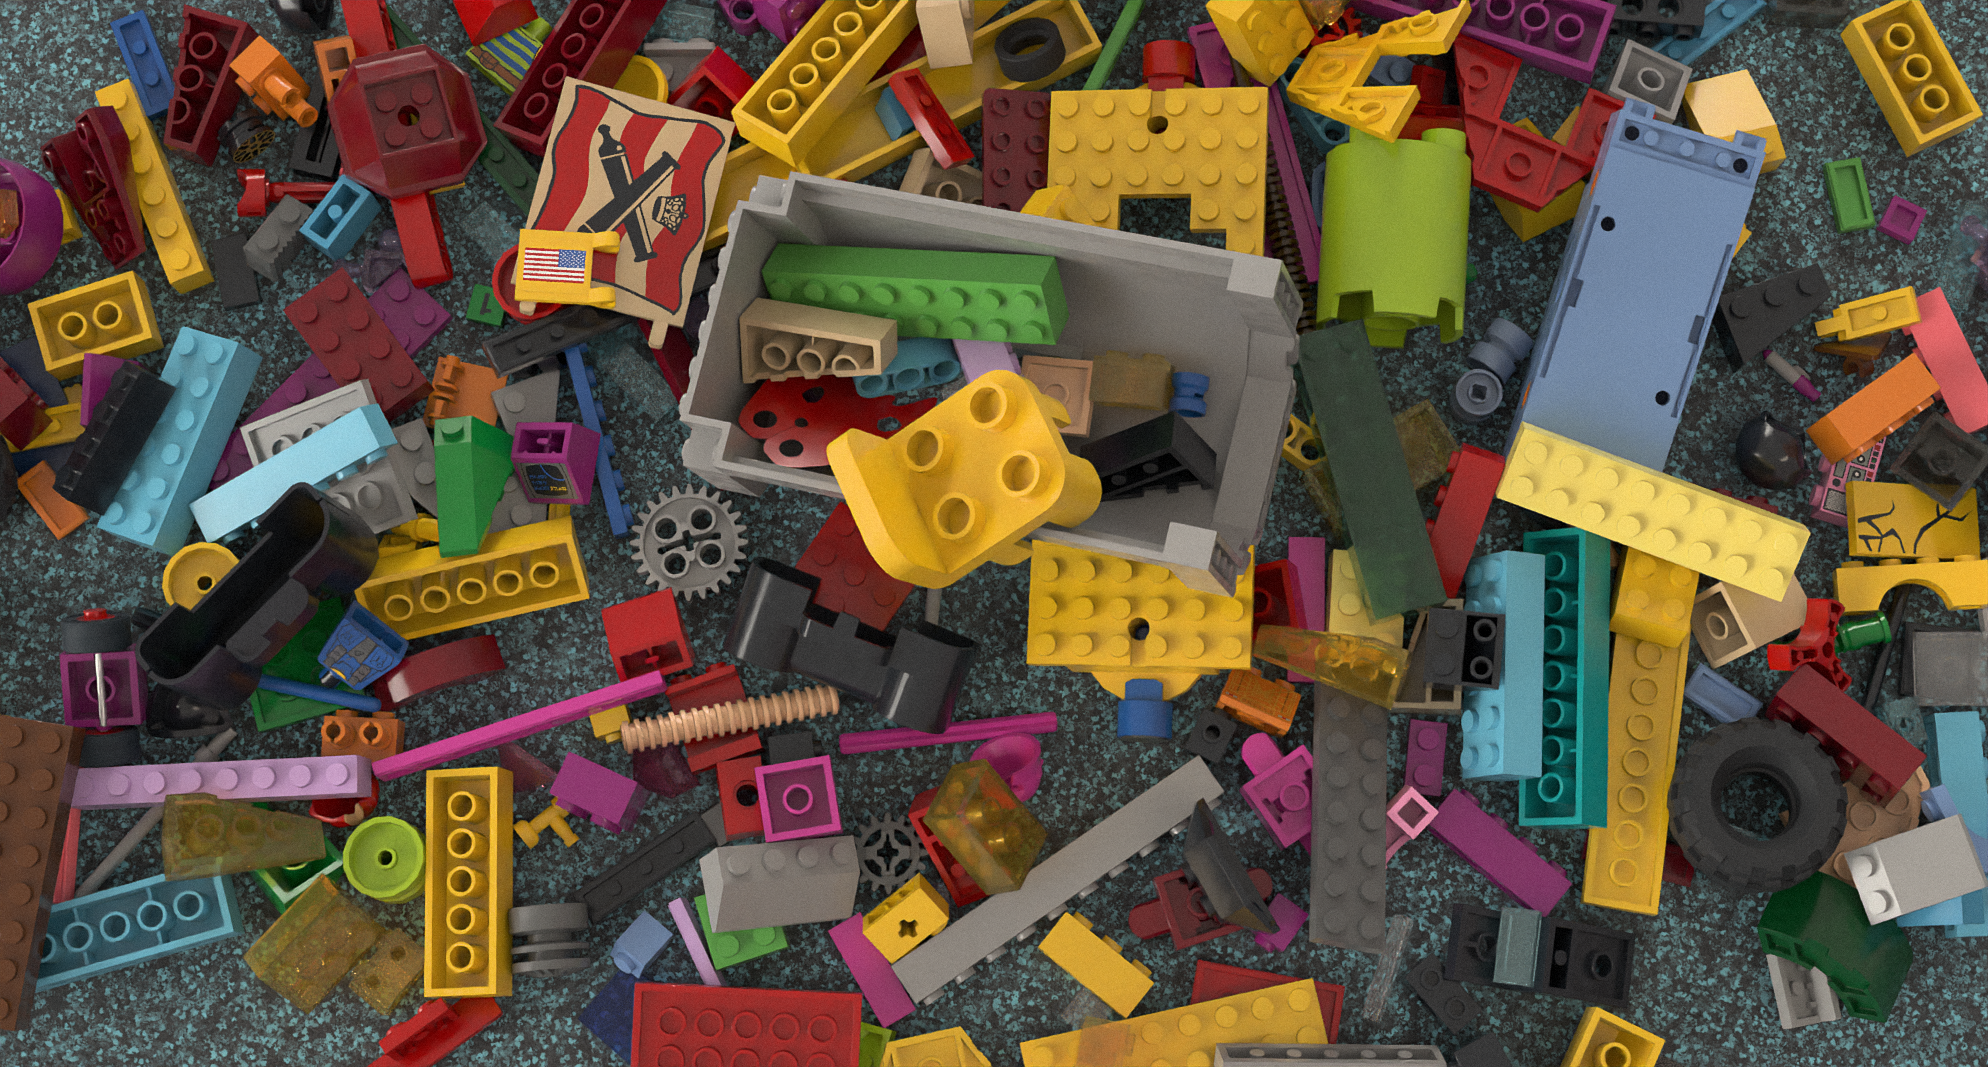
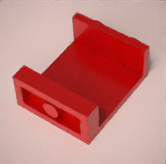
M720 662L706 667V674L692 678L691 674H685L670 680L671 686L667 687L665 695L670 701L674 715H678L680 710H685L686 713H689L691 708H696L699 711L702 710V706L706 705L710 709L717 703L720 707L725 706L727 701H730L731 704H736L738 699L747 702L735 665L727 666L726 662ZM749 727L747 732H742L741 729H738L736 734L732 735L728 731L721 737L718 733L713 734L711 739H708L707 736H702L700 741L691 738L690 743H685L683 740L688 755L687 760L694 775L715 769L716 762L747 758L764 752L758 730H753L752 727Z

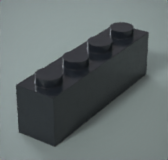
M125 359L121 368L113 374L111 385L102 401L98 402L95 406L92 418L85 431L77 437L74 443V450L66 464L58 470L52 488L66 500L104 516L177 388L162 377Z

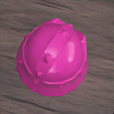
M1007 733L990 739L974 751L969 761V768L974 776L980 780L987 800L993 798L1000 806L1006 805L1012 808L1030 799L1037 792L1043 774L1042 765L1044 762L1040 758V742L1034 736L1026 733Z

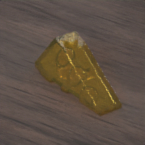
M206 792L167 794L165 796L161 841L165 881L204 879L319 860L326 857L321 820L280 810L272 812L252 807L251 803L243 801L235 803L218 799L217 795Z

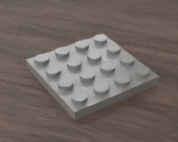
M363 379L242 426L240 430L252 464L255 467L358 407L377 404L369 380ZM393 447L386 450L388 454L386 458L371 465H367L364 462L357 466L359 472L343 481H338L336 478L328 482L330 489L323 492L360 515L374 534L418 519Z

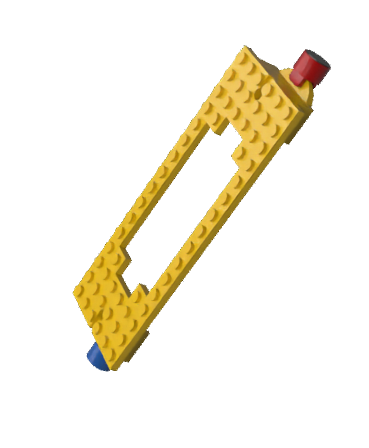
M1165 39L1147 43L1143 47L1142 82L1144 85L1130 90L1051 91L1047 188L1067 184L1097 227L1120 231L1121 199L1191 198L1190 230L1192 233H1226V250L1264 257L1269 113L1268 87L1200 88L1194 85L1196 48L1184 41ZM1032 539L1034 553L1031 555L1026 663L1030 666H1066L1072 672L1092 673L1105 690L1124 700L1118 702L1117 738L1120 740L1139 743H1163L1172 740L1173 704L1166 701L1189 691L1202 675H1220V669L1252 670L1255 545H1250L1247 550L1251 553V560L1245 573L1237 575L1236 592L1232 598L1189 589L1171 570L1161 566Z

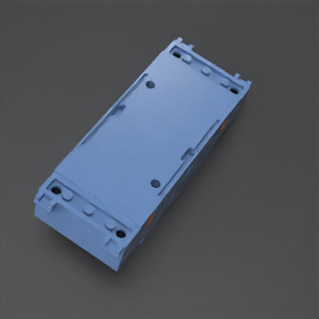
M1628 97L1625 99L1623 109L1611 113L1590 182L1585 185L1519 390L1521 396L1502 452V456H1505V462L1523 421L1663 472L1755 191V185L1766 152H1763L1767 142L1765 138L1736 130L1733 142L1655 120L1653 119L1656 110L1655 105Z

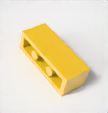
M1076 911L1073 916L1065 912L1038 946V949L1126 1019L1154 984L1148 978L1152 972L1137 959H1134L1131 963L1119 954L1123 948L1107 935L1101 940L1092 933L1090 929L1094 925Z

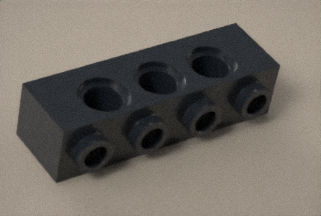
M1601 0L1617 5L1614 21L1608 34L1610 36L1626 32L1636 33L1641 38L1672 35L1674 40L1690 41L1694 38H1700L1704 27L1706 0ZM1634 5L1640 12L1630 15L1622 7ZM1670 8L1676 15L1667 18L1662 16L1658 10Z

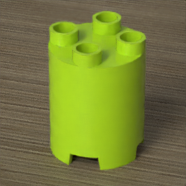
M1350 126L1349 142L1338 144L1327 153L1325 157L1317 296V331H1325L1326 322L1332 319L1343 321L1345 343L1378 348H1404L1407 330L1416 327L1440 325L1441 343L1445 344L1454 342L1463 336L1472 166L1471 159L1465 154L1466 134L1464 132L1449 128H1435L1424 131L1421 140L1396 139L1394 143H1390Z

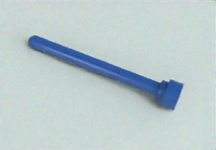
M262 674L257 688L368 712H378L381 709V701L378 698Z

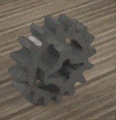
M885 813L884 822L879 823L877 818L872 816V826L870 828L860 824L858 828L863 835L861 838L854 837V842L857 846L856 853L859 868L863 872L859 882L863 885L871 880L873 882L871 888L873 892L876 893L880 885L885 886L887 895H891L893 886L898 885L901 888L906 880H911L916 876L914 874L916 869L920 871L926 870L927 867L919 861L921 857L929 856L927 850L919 848L922 841L919 836H914L916 830L913 824L908 828L904 826L905 816L901 815L897 822H892L890 813ZM895 830L903 833L910 840L912 846H902L895 839ZM881 831V839L874 846L865 847L868 839L876 832ZM887 837H889L893 850L899 851L898 856L892 857L889 871H887V864L884 858L878 856V852L885 850ZM865 861L875 862L881 868L882 878L871 873L866 867ZM903 861H912L907 871L895 878L896 869Z

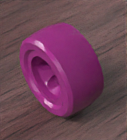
M0 158V296L14 295L29 289L42 279L52 266L60 249L63 236V212L54 188L43 176L13 160ZM9 202L8 210L3 212V204ZM11 226L12 234L6 239L5 232Z

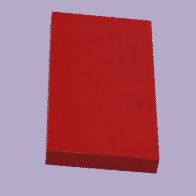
M1197 960L1190 1005L1305 979ZM1314 981L1328 1044H1336L1345 986Z

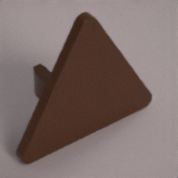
M1881 333L1854 341L1840 342L1836 340L1814 344V351L1847 356L1843 363L1845 375L1858 372L1859 367V375L1864 378L1874 373L1873 360L1880 359L1892 340V333Z

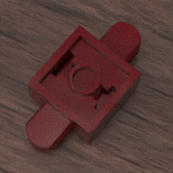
M1253 867L1246 869L1263 901L1267 900L1273 888L1272 879L1269 874L1261 868ZM1181 869L1154 877L1152 882L1157 898L1136 905L1130 911L1128 917V927L1137 938L1146 940L1169 933L1175 951L1244 929L1219 922L1215 915L1210 918L1199 901V897L1203 896L1202 891L1196 882L1190 885Z

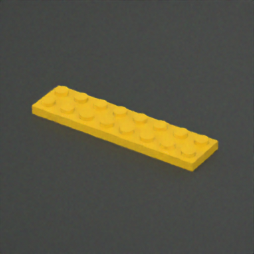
M1692 624L1689 625L1688 633L1677 649L1616 632L1613 634L1609 666L1607 828L1589 829L1580 904L1651 916L1658 915L1669 822L1667 795L1675 770Z
M1310 978L1025 1041L1019 1044L1024 1067H1214L1216 1043L1328 1044L1314 980Z

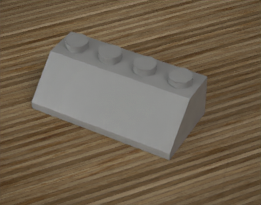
M853 835L718 847L699 859L712 933L844 920L852 916L860 875Z

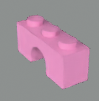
M1404 785L1386 805V864L1402 845L1410 839L1414 840L1439 813L1412 786Z

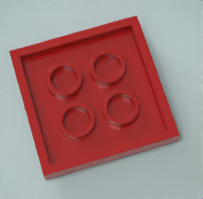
M841 501L795 566L799 570L822 578L814 603L839 613L844 611L861 618V622L883 631L886 630L916 586V584L893 578L880 567L869 552L850 508Z

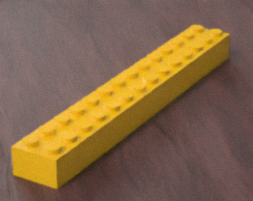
M1037 0L975 31L973 35V64L930 69L926 55L865 85L797 167L790 165L752 142L728 153L702 252L727 242L729 236V216L732 211H735L738 200L749 202L750 192L754 186H757L759 175L788 180L790 171L836 180H841L845 177L848 182H855L914 153V150L928 146L923 136L917 130L892 141L875 110L882 95L881 92L890 86L887 81L897 72L918 68L956 128L960 130L982 119V93L988 88L1037 92L1097 62L1102 52V44L1078 0ZM1040 17L1054 22L1059 29L1066 50L1065 59L1060 67L1047 77L1031 82L1012 81L1004 76L994 50L995 41L999 34L1011 24L1026 18ZM1044 44L1027 47L1016 55L1034 52L1044 46Z

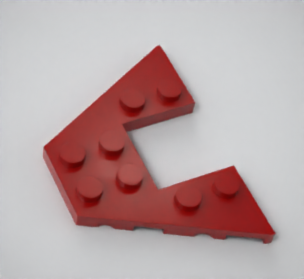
M1458 33L1452 45L1463 129L1466 134L1467 156L1472 162L1471 185L1539 213L1594 169L1611 113L1623 109L1624 102L1589 87L1565 146L1499 119L1523 59Z

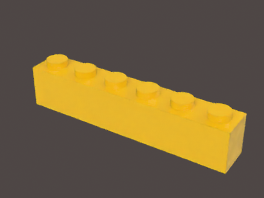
M125 79L95 91L100 106L113 105L129 137L139 206L169 283L182 295L214 282L153 123L146 116L135 85L129 79Z

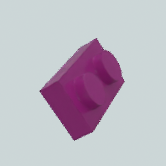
M1409 720L1402 788L1404 785L1412 786L1421 796L1441 797L1448 723Z

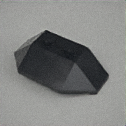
M1204 798L1198 800L1193 807L1181 853L1184 863L1179 866L1190 885L1196 882L1202 891L1203 896L1199 897V901L1210 918L1215 915L1219 922L1271 936L1279 932V926Z

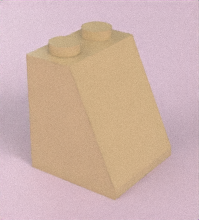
M1795 574L1791 578L1782 602L1722 581L1695 596L1690 624H1692L1691 629L1712 670L1799 629L1800 626H1804L1807 612V597Z

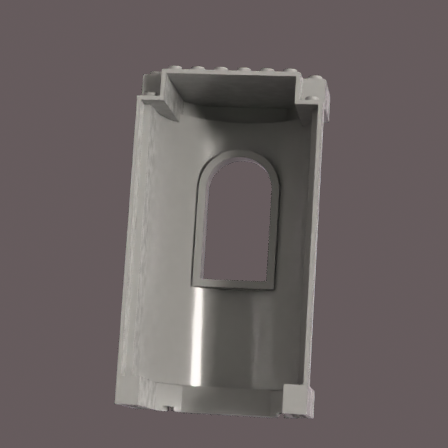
M790 171L788 180L759 175L757 186H754L750 192L749 202L738 200L735 211H732L729 216V236L726 247H723L719 253L718 267L720 270L716 284L714 283L709 291L708 302L710 307L707 319L701 323L699 328L700 345L697 356L693 357L689 366V387L687 393L683 394L680 400V421L692 428L690 439L688 438L685 441L682 449L684 467L719 489L760 497L768 485L773 484L845 499L830 465L802 468L777 465L763 450L766 440L752 438L739 424V415L742 409L767 380L758 379L755 383H743L739 317L757 297L770 299L762 269L778 243L1055 256L1069 311V318L1056 345L1010 343L1013 353L1015 352L1018 357H1023V355L1096 361L1099 364L1089 438L1061 435L1068 452L1079 457L1080 447L1169 413V400L1174 396V389L1171 386L1172 374L1176 372L1203 374L1210 378L1209 390L1204 393L1203 397L1207 404L1206 415L1201 418H1182L1217 453L1214 489L1202 490L1201 485L1179 487V493L1167 494L1166 489L1145 491L1144 497L1100 502L1093 515L1078 526L1066 528L1048 521L1026 535L1025 538L1161 566L1171 570L1189 589L1233 598L1236 592L1237 575L1245 573L1251 560V553L1247 550L1250 545H1258L1262 538L1296 394L1297 383L1293 380L1291 364H1296L1299 358L1300 336L1296 334L1298 319L1302 314L1303 301L1282 260ZM897 336V341H902V340H907V339H912V338H917V337ZM821 386L811 388L804 392L802 396L806 402L816 403L824 395V389ZM761 411L754 415L753 422L758 427L769 428L776 424L777 417L770 411ZM799 418L795 420V425L805 427L808 425V421L804 418ZM786 440L780 444L779 450L784 456L795 457L802 453L803 445L796 440Z

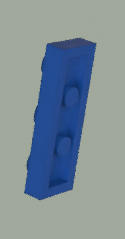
M140 10L110 22L146 116L152 121L167 115L169 101L174 95L175 84L147 14L144 10Z

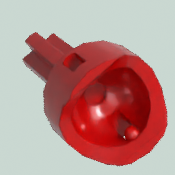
M237 169L238 182L245 189L241 200L237 203L238 217H267V207H270V202L279 204L285 195H290L301 203H321L336 182L270 183L269 178H266L265 169Z

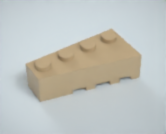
M758 297L739 317L743 383H755L758 379L768 378L771 379V382L785 381L787 377L804 376L805 379H818L821 375L835 374L836 377L881 375L898 354L897 320Z

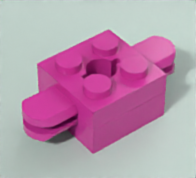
M1265 733L1251 735L1242 745L1241 757L1255 778L1243 785L1239 791L1281 851L1299 839L1311 856L1313 757L1304 744L1287 756H1284L1269 735Z

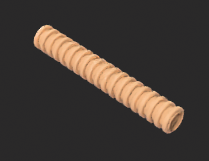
M818 684L815 686V689L807 686L804 687V691H799L796 688L790 694L787 691H782L779 696L776 693H771L769 698L760 695L758 700L749 697L747 702L738 699L736 704H731L730 701H727L725 706L720 707L717 703L713 705V708L709 709L706 705L702 706V710L699 711L696 708H691L689 713H686L685 710H680L678 715L669 712L668 717L658 714L656 719L652 720L648 716L645 717V721L641 722L638 718L634 719L633 723L630 724L627 721H622V725H620L624 750L628 754H632L633 749L643 752L645 750L644 747H650L653 750L656 749V745L661 744L664 748L670 742L673 745H678L681 740H684L685 743H690L691 738L700 741L702 736H707L708 739H711L713 734L718 733L721 737L728 731L732 735L736 734L738 729H741L742 732H747L749 727H752L753 730H758L760 725L769 728L770 723H775L776 726L782 724V721H786L790 724L796 718L799 722L804 721V717L807 716L810 719H815L817 714H820L821 717H826L828 712H831L832 715H837L839 699L835 688L827 685L822 687Z

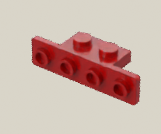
M441 997L437 1000H430L424 1003L417 1010L418 1014L410 1020L397 1023L386 1032V1037L378 1042L385 1054L367 1067H432L503 1015V1011L494 997L461 998L453 1005Z

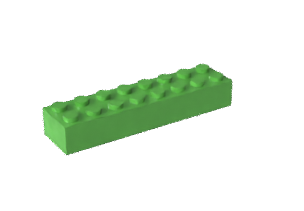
M778 243L762 269L771 300L897 320V336L1056 345L1069 318V311L1055 256Z

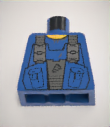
M354 599L329 635L317 657L319 663L325 666L319 673V678L325 686L332 689L344 681L354 690H361L401 662L409 642Z

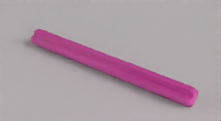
M1052 711L951 722L949 729L943 734L925 733L908 727L846 733L839 736V748L842 754H854L985 740L1007 733H1026L1029 735L1057 731V716Z

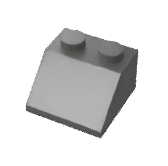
M1628 39L1601 92L1623 102L1628 97L1655 105V120L1672 124L1676 118L1692 68Z

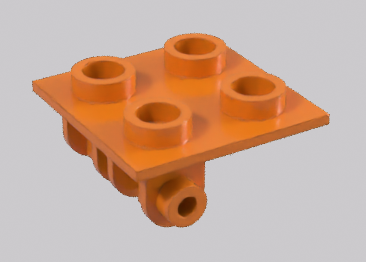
M447 355L446 358L439 357L432 381V387L435 391L429 394L423 416L425 426L435 429V420L473 416L496 427L498 413L490 394L493 391L506 387L509 374L497 379L492 368L461 362V358L453 355Z

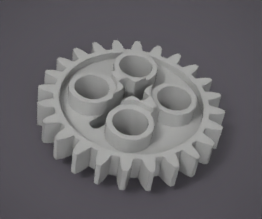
M691 484L687 485L685 494H680L678 488L673 486V497L667 498L663 492H659L660 504L656 505L649 500L646 502L651 510L649 515L638 512L637 515L644 524L643 526H632V531L639 535L640 539L631 540L630 545L633 548L640 549V551L632 555L631 558L633 562L644 563L636 571L640 576L650 573L646 580V585L649 588L660 583L658 591L672 587L676 601L681 593H685L687 602L692 603L694 593H699L701 599L705 602L707 601V590L711 589L719 596L721 593L718 585L721 582L729 587L733 585L728 577L730 573L742 574L736 562L747 561V556L739 552V549L749 547V541L739 538V536L745 534L748 530L746 525H735L741 520L742 515L740 512L729 514L733 507L731 500L720 505L722 495L719 491L709 498L706 486L700 489L699 494L694 493ZM700 514L712 516L711 525L704 530L696 529L693 525L695 518ZM666 523H672L677 526L676 534L670 539H662L658 536L660 527ZM716 533L721 534L720 539L701 541ZM688 536H692L694 541H699L693 544L694 550L687 551L685 546H682L686 544L685 538ZM677 546V548L672 549L666 552L665 554L658 553V550L661 548H672ZM710 548H716L721 551L720 560L712 565L705 564L702 559L705 551ZM674 558H683L686 561L685 569L679 574H671L667 571L668 563Z

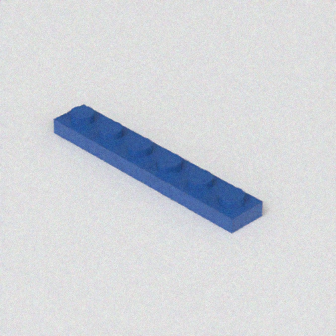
M587 342L566 350L565 354L584 426L601 433L595 467L613 535L616 539L631 536L628 526L635 525L630 505H623L619 491L625 490V485L620 469L613 470L610 457L615 456L616 451L611 434L604 436L601 422L607 421L602 400L595 401L591 387L598 386L593 366L585 365L582 353L589 351Z

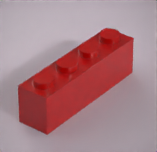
M1462 442L1459 452L1452 451L1445 470L1451 473L1446 486L1439 485L1433 505L1438 507L1434 520L1427 518L1421 534V539L1426 540L1422 553L1415 551L1408 572L1413 574V586L1450 599L1456 598L1504 470L1505 456Z

